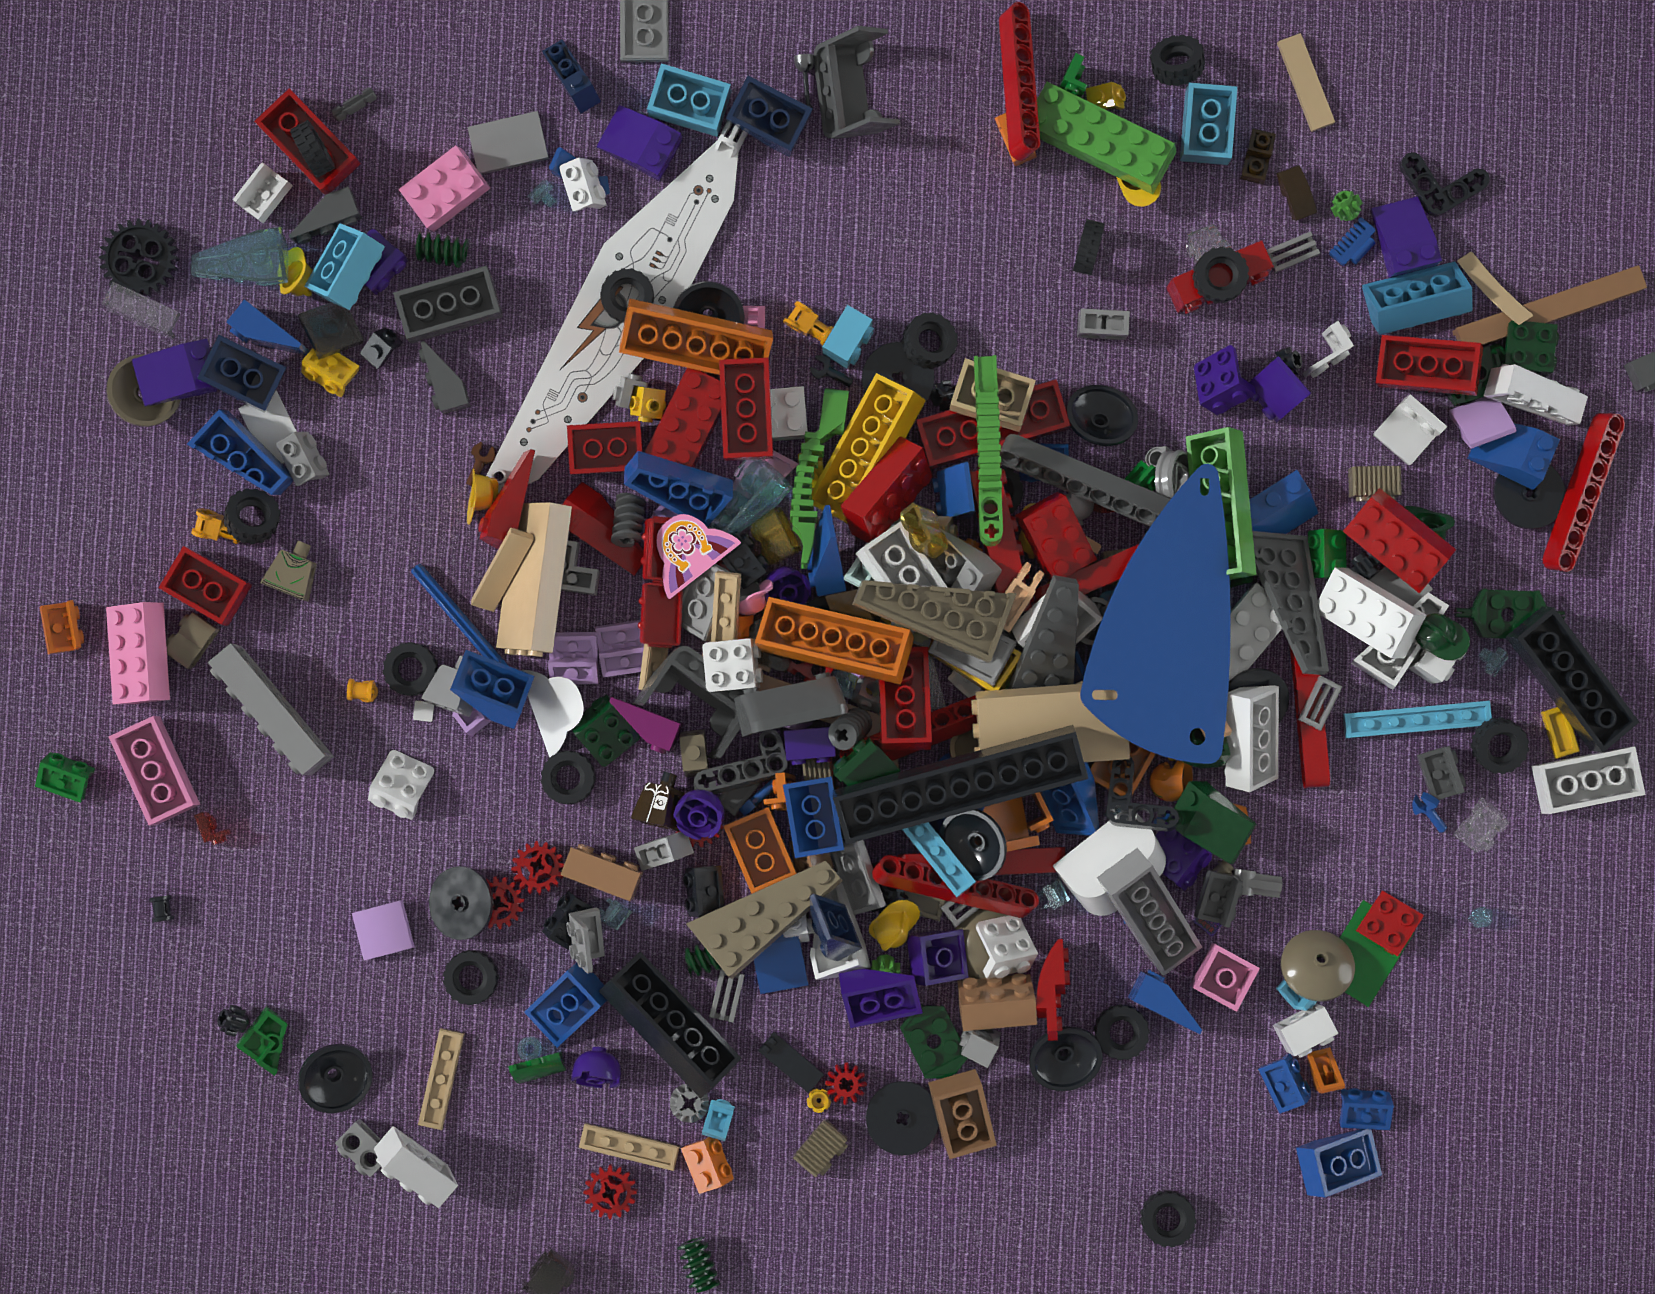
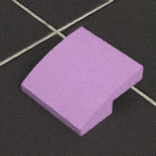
M1487 397L1449 410L1450 419L1460 429L1461 438L1470 448L1516 432V427L1502 403Z
M641 620L595 627L603 678L641 672L644 644L640 642V629L638 628V623Z
M556 632L553 653H549V678L564 677L575 684H598L597 632Z
M403 900L352 913L364 960L415 947Z

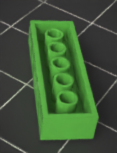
M1046 82L1037 98L1040 140L1152 195L1154 194L1176 155L1175 143L1049 82Z
M1226 427L1186 436L1189 477L1203 464L1213 465L1219 474L1228 549L1229 569L1226 575H1229L1230 580L1257 575L1243 431ZM1200 478V493L1203 496L1209 493V479Z

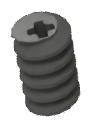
M620 493L616 495L617 500L615 503L616 509L614 511L615 518L613 519L614 526L612 528L613 535L611 536V541L619 547H632L635 542L642 540L640 533L643 532L641 524L644 523L643 515L645 514V509L643 507L646 506V500L631 493Z
M862 708L849 709L847 714L842 715L831 724L828 733L830 742L838 749H850L870 732L872 728L871 716Z

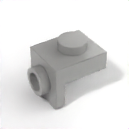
M630 373L628 378L621 376L619 386H616L614 389L613 400H616L615 405L629 409L633 385L648 387V383L642 381L643 376Z

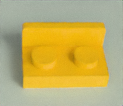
M318 341L305 356L301 367V373L308 380L317 382L327 392L336 394L339 397L344 395L345 387L359 371V365L321 341Z

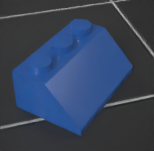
M1298 470L1249 499L1252 531L1287 534L1319 513L1311 491Z
M832 776L784 784L783 789L795 858L844 850L839 817L833 800L834 787Z

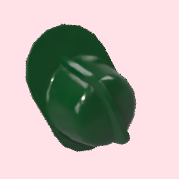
M1404 506L1405 509L1444 540L1447 530L1451 529L1455 524L1453 517L1447 514L1437 513L1417 506Z
M1439 613L1428 614L1415 637L1416 642L1422 648L1443 660L1461 658L1470 646V637L1467 630L1449 617Z

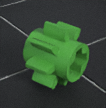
M1342 191L1334 197L1332 201L1334 206L1331 207V210L1335 217L1339 216L1341 221H1350L1359 215L1361 211L1360 205L1363 203L1359 195H1354L1353 191Z
M880 955L876 960H872L870 970L900 974V963H895L894 958L890 955Z

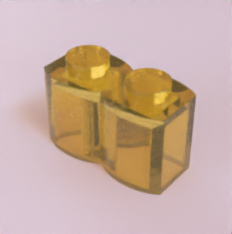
M912 503L900 512L901 523L905 530L909 532V541L915 551L935 559L948 549L947 538L939 529L938 517L932 510Z
M781 507L773 508L750 521L752 526L751 533L756 540L760 541L762 546L761 553L771 565L778 564L802 551L799 541L791 530L789 521Z

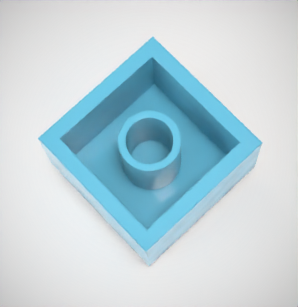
M847 305L822 346L823 355L830 357L831 360L847 369L850 364L855 365L861 355V345L863 343L867 345L874 333V328L872 327L873 319Z

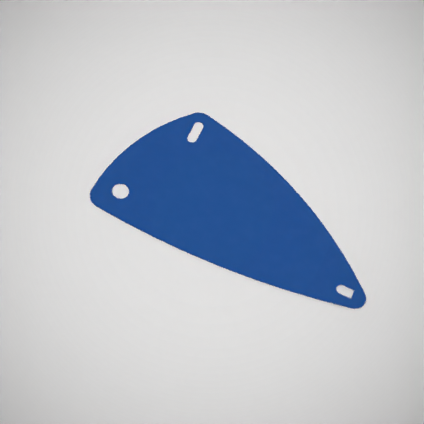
M1211 464L1201 465L1180 487L1155 519L1132 555L1100 623L1080 692V698L1084 706L1108 728L1131 743L1164 757L1202 764H1212L1222 754L1230 669L1231 610L1229 575H1227V570L1229 569L1227 538L1219 474L1217 469ZM1200 478L1209 479V493L1206 496L1200 493ZM1094 690H1115L1118 696L1115 700H1095L1092 697V693ZM1195 728H1201L1205 732V741L1201 745H1194L1190 741V733Z

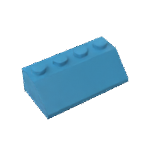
M1455 261L1362 285L1371 322L1379 335L1473 311L1472 287Z

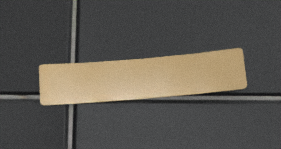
M1469 252L1457 260L1459 265L1482 292L1515 323L1520 325L1533 316L1531 312L1498 283L1473 252Z

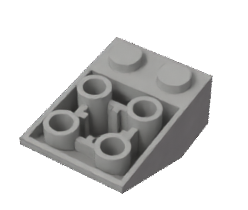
M939 527L934 528L922 550L948 588L990 591L1002 571L987 554Z

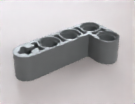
M775 730L762 732L758 742L760 752L758 757L698 772L694 778V790L703 789L713 794H719L767 782L771 779L775 780V773H783L787 768L786 754L779 733ZM772 738L775 740L776 745L770 748L766 747L763 740ZM772 761H778L782 764V769L778 771L772 770L769 764ZM748 767H755L758 769L759 774L751 777L746 773V769ZM732 773L735 776V780L729 783L725 782L722 779V775ZM715 775L718 776V777H717L718 786H716V781H714ZM702 779L710 782L708 788H704V785L701 784Z

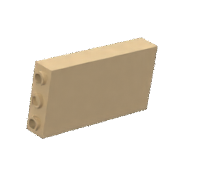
M523 503L518 530L532 534L534 540L503 595L496 648L505 649V654L543 657V653H553L572 506L556 503Z
M1082 684L975 692L976 700H971L972 715H977V723L973 724L974 739L978 738L979 747H974V752L1074 725L1084 762L1130 759L1129 741L1103 724L1082 703L1080 698ZM1094 690L1092 693V697L1095 700H1115L1118 696L1115 690Z

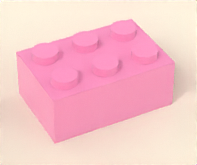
M455 145L403 185L399 191L425 227L435 232L491 188L463 149Z

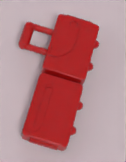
M653 516V518L646 519L645 532L641 536L644 540V554L640 560L641 564H643V578L653 580V583L643 584L642 597L639 599L641 604V621L638 623L640 642L648 644V647L672 648V646H678L681 643L683 589L671 599H668L663 583V567L665 563L661 559L657 548L658 531L672 517Z

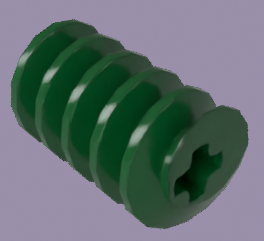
M420 230L416 241V258L418 261H423L426 258L428 263L433 262L435 258L436 264L441 265L445 261V265L449 267L454 262L455 267L460 268L467 258L469 239L466 238L463 245H461L459 237H456L454 242L451 243L449 235L446 236L444 241H441L440 233H437L435 239H432L431 232L428 231L425 238H423Z
M695 945L694 953L688 947L685 948V960L691 978L693 971L698 977L701 976L702 968L708 974L711 973L712 965L717 971L720 970L721 967L705 947L704 950H701L698 945Z
M705 1236L688 1240L677 1247V1250H685L686 1252L680 1256V1260H688L683 1269H691V1272L685 1277L686 1279H694L689 1288H697L696 1293L704 1292L720 1285L718 1279H713L717 1275V1271L709 1270L714 1266V1261L707 1260L711 1257V1252L703 1251L708 1247V1242L701 1241Z

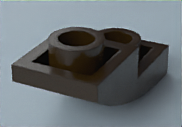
M1252 129L1240 176L1241 180L1264 184L1276 134Z
M1300 165L1276 173L1281 194L1287 198L1292 220L1297 221L1317 213L1313 195Z

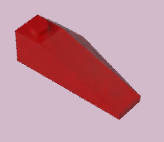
M533 449L523 452L485 514V517H482L479 523L480 540L496 549L500 548L510 528L518 530L535 454Z
M581 482L562 504L572 506L569 532L635 576L643 565L640 560L643 557L644 550L638 542H635L632 547H619L612 543L614 510L601 494Z

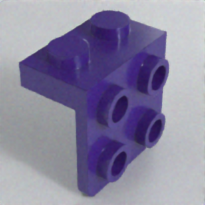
M371 229L366 235L385 246L380 260L375 264L370 273L369 280L364 284L377 295L387 288L395 274H399L405 268L408 259L379 232Z
M1232 345L1221 349L1194 366L1199 403L1215 415L1225 413L1228 409L1256 395L1255 386L1240 376L1236 348Z
M1176 829L1172 831H1159L1155 837L1166 857V865L1162 874L1185 891L1195 883L1200 870L1210 863L1213 853L1184 837Z

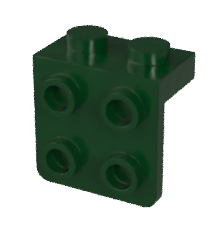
M1513 320L1510 321L1507 327L1504 364H1515L1529 371H1535L1536 374L1543 377L1552 374L1557 364L1555 350L1559 341L1558 324L1525 321L1518 325Z
M607 694L596 699L591 707L583 712L581 720L572 729L575 736L603 767L609 765L640 739L636 730L609 702L610 697Z
M870 737L866 740L861 739L852 748L854 751L847 757H841L834 764L835 768L833 769L834 775L847 786L901 772Z

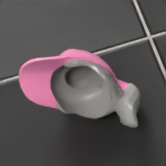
M764 580L759 584L754 582L746 589L740 587L739 614L755 615L762 611L766 606L765 594L773 589L772 581Z

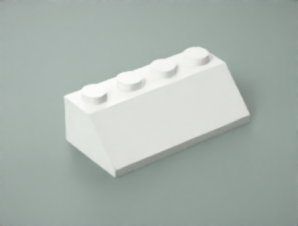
M1279 686L1240 687L1228 692L1226 721L1232 732L1231 735L1227 736L1231 755L1225 767L1226 786L1252 792L1278 779Z

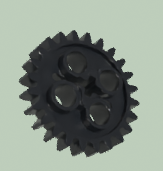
M137 218L136 225L132 221L127 220V227L119 223L120 231L110 230L113 235L112 239L104 237V240L109 243L108 246H100L106 252L105 255L99 256V259L106 262L100 266L102 270L107 271L103 275L104 278L107 280L112 279L109 284L112 287L118 285L117 291L120 293L126 290V295L129 297L133 295L134 291L138 298L142 297L143 292L151 297L152 289L161 293L159 286L162 284L168 287L165 281L167 278L174 280L173 275L170 274L171 270L178 271L173 262L180 261V258L173 254L179 251L176 246H171L175 240L172 237L167 238L169 232L166 229L161 231L162 226L158 223L153 226L150 220H147L145 225L139 218ZM130 239H135V246L127 249V242ZM158 245L159 251L155 255H150V248ZM119 252H126L136 257H141L142 255L147 260L159 261L160 264L154 265L143 260L136 261L129 256H120ZM129 262V268L125 272H120L121 264ZM152 268L151 276L143 278L144 270Z

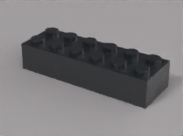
M1542 606L1506 636L1509 643L1590 751L1605 752L1639 723L1636 716L1555 607Z
M641 951L599 990L602 996L700 1099L712 1090L742 1059Z

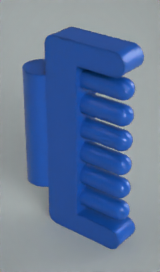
M1359 218L1357 223L1354 224L1358 231L1350 228V232H1346L1348 238L1343 236L1342 241H1338L1339 246L1335 245L1334 249L1329 251V255L1342 266L1349 260L1356 265L1376 243L1371 238L1375 228L1363 218Z

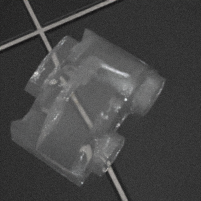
M1214 224L1187 234L1189 244H1186V250L1190 258L1195 257L1196 263L1205 252L1212 248H1232L1226 239L1222 240L1220 232Z
M1481 797L1472 809L1469 817L1462 822L1453 836L1475 853L1481 850L1487 852L1495 843L1493 838L1498 832L1502 833L1507 828L1509 821L1503 812Z

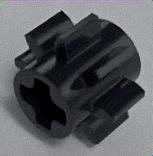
M1287 347L1275 352L1276 357H1273L1272 361L1279 356L1295 375L1299 374L1298 369L1302 367V358L1297 351L1292 352L1291 347Z
M951 380L935 383V388L932 389L930 395L933 405H940V411L950 410L956 385H951Z
M1366 551L1360 553L1351 561L1354 565L1351 570L1367 580L1380 572V568L1377 565L1381 562Z
M232 1004L229 1010L223 1009L217 1020L218 1026L221 1027L220 1031L232 1037H236L237 1032H244L249 1022L248 1015L245 1014L246 1010Z

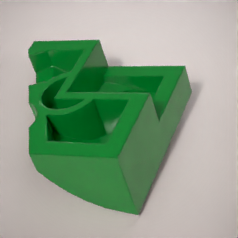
M266 1006L238 1041L236 1047L275 1076L278 1071L277 1067L280 1053L282 1052L287 1022Z
M562 1052L508 1066L512 1078L518 1084L567 1071Z

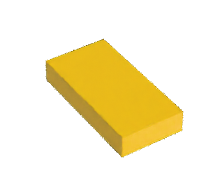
M1555 707L1542 711V719L1554 758L1580 752L1573 727L1560 709Z

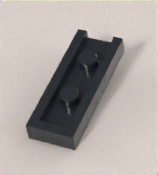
M774 1031L758 1049L763 1056L808 1094L824 1075L821 1070Z

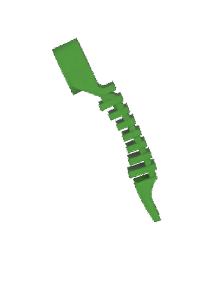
M996 355L974 356L977 432H979L977 434V444H979L977 449L979 455L978 468L980 467L978 472V480H980L979 533L982 543L990 547L996 546L1001 541L1003 534L1002 481H1000L1002 476V469L1000 468L1001 444H999L1000 413L998 408ZM987 504H993L996 506L997 511L994 514H988L984 511L983 507ZM991 528L996 533L994 538L989 537V534H987L988 529Z
M825 388L819 430L815 433L805 431V443L801 445V454H799V465L796 468L790 510V523H792L793 532L799 536L803 544L801 569L808 568L814 544L815 523H817L818 511H813L814 500H812L814 468L818 469V458H824V445L822 444L833 436L843 435L849 399V391Z

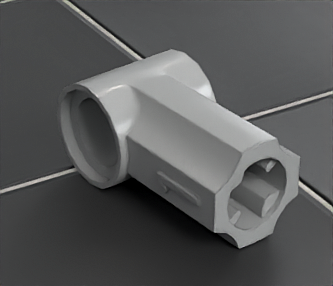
M1234 869V876L1243 881L1242 895L1253 896V894L1266 897H1280L1282 877L1257 874L1256 871Z

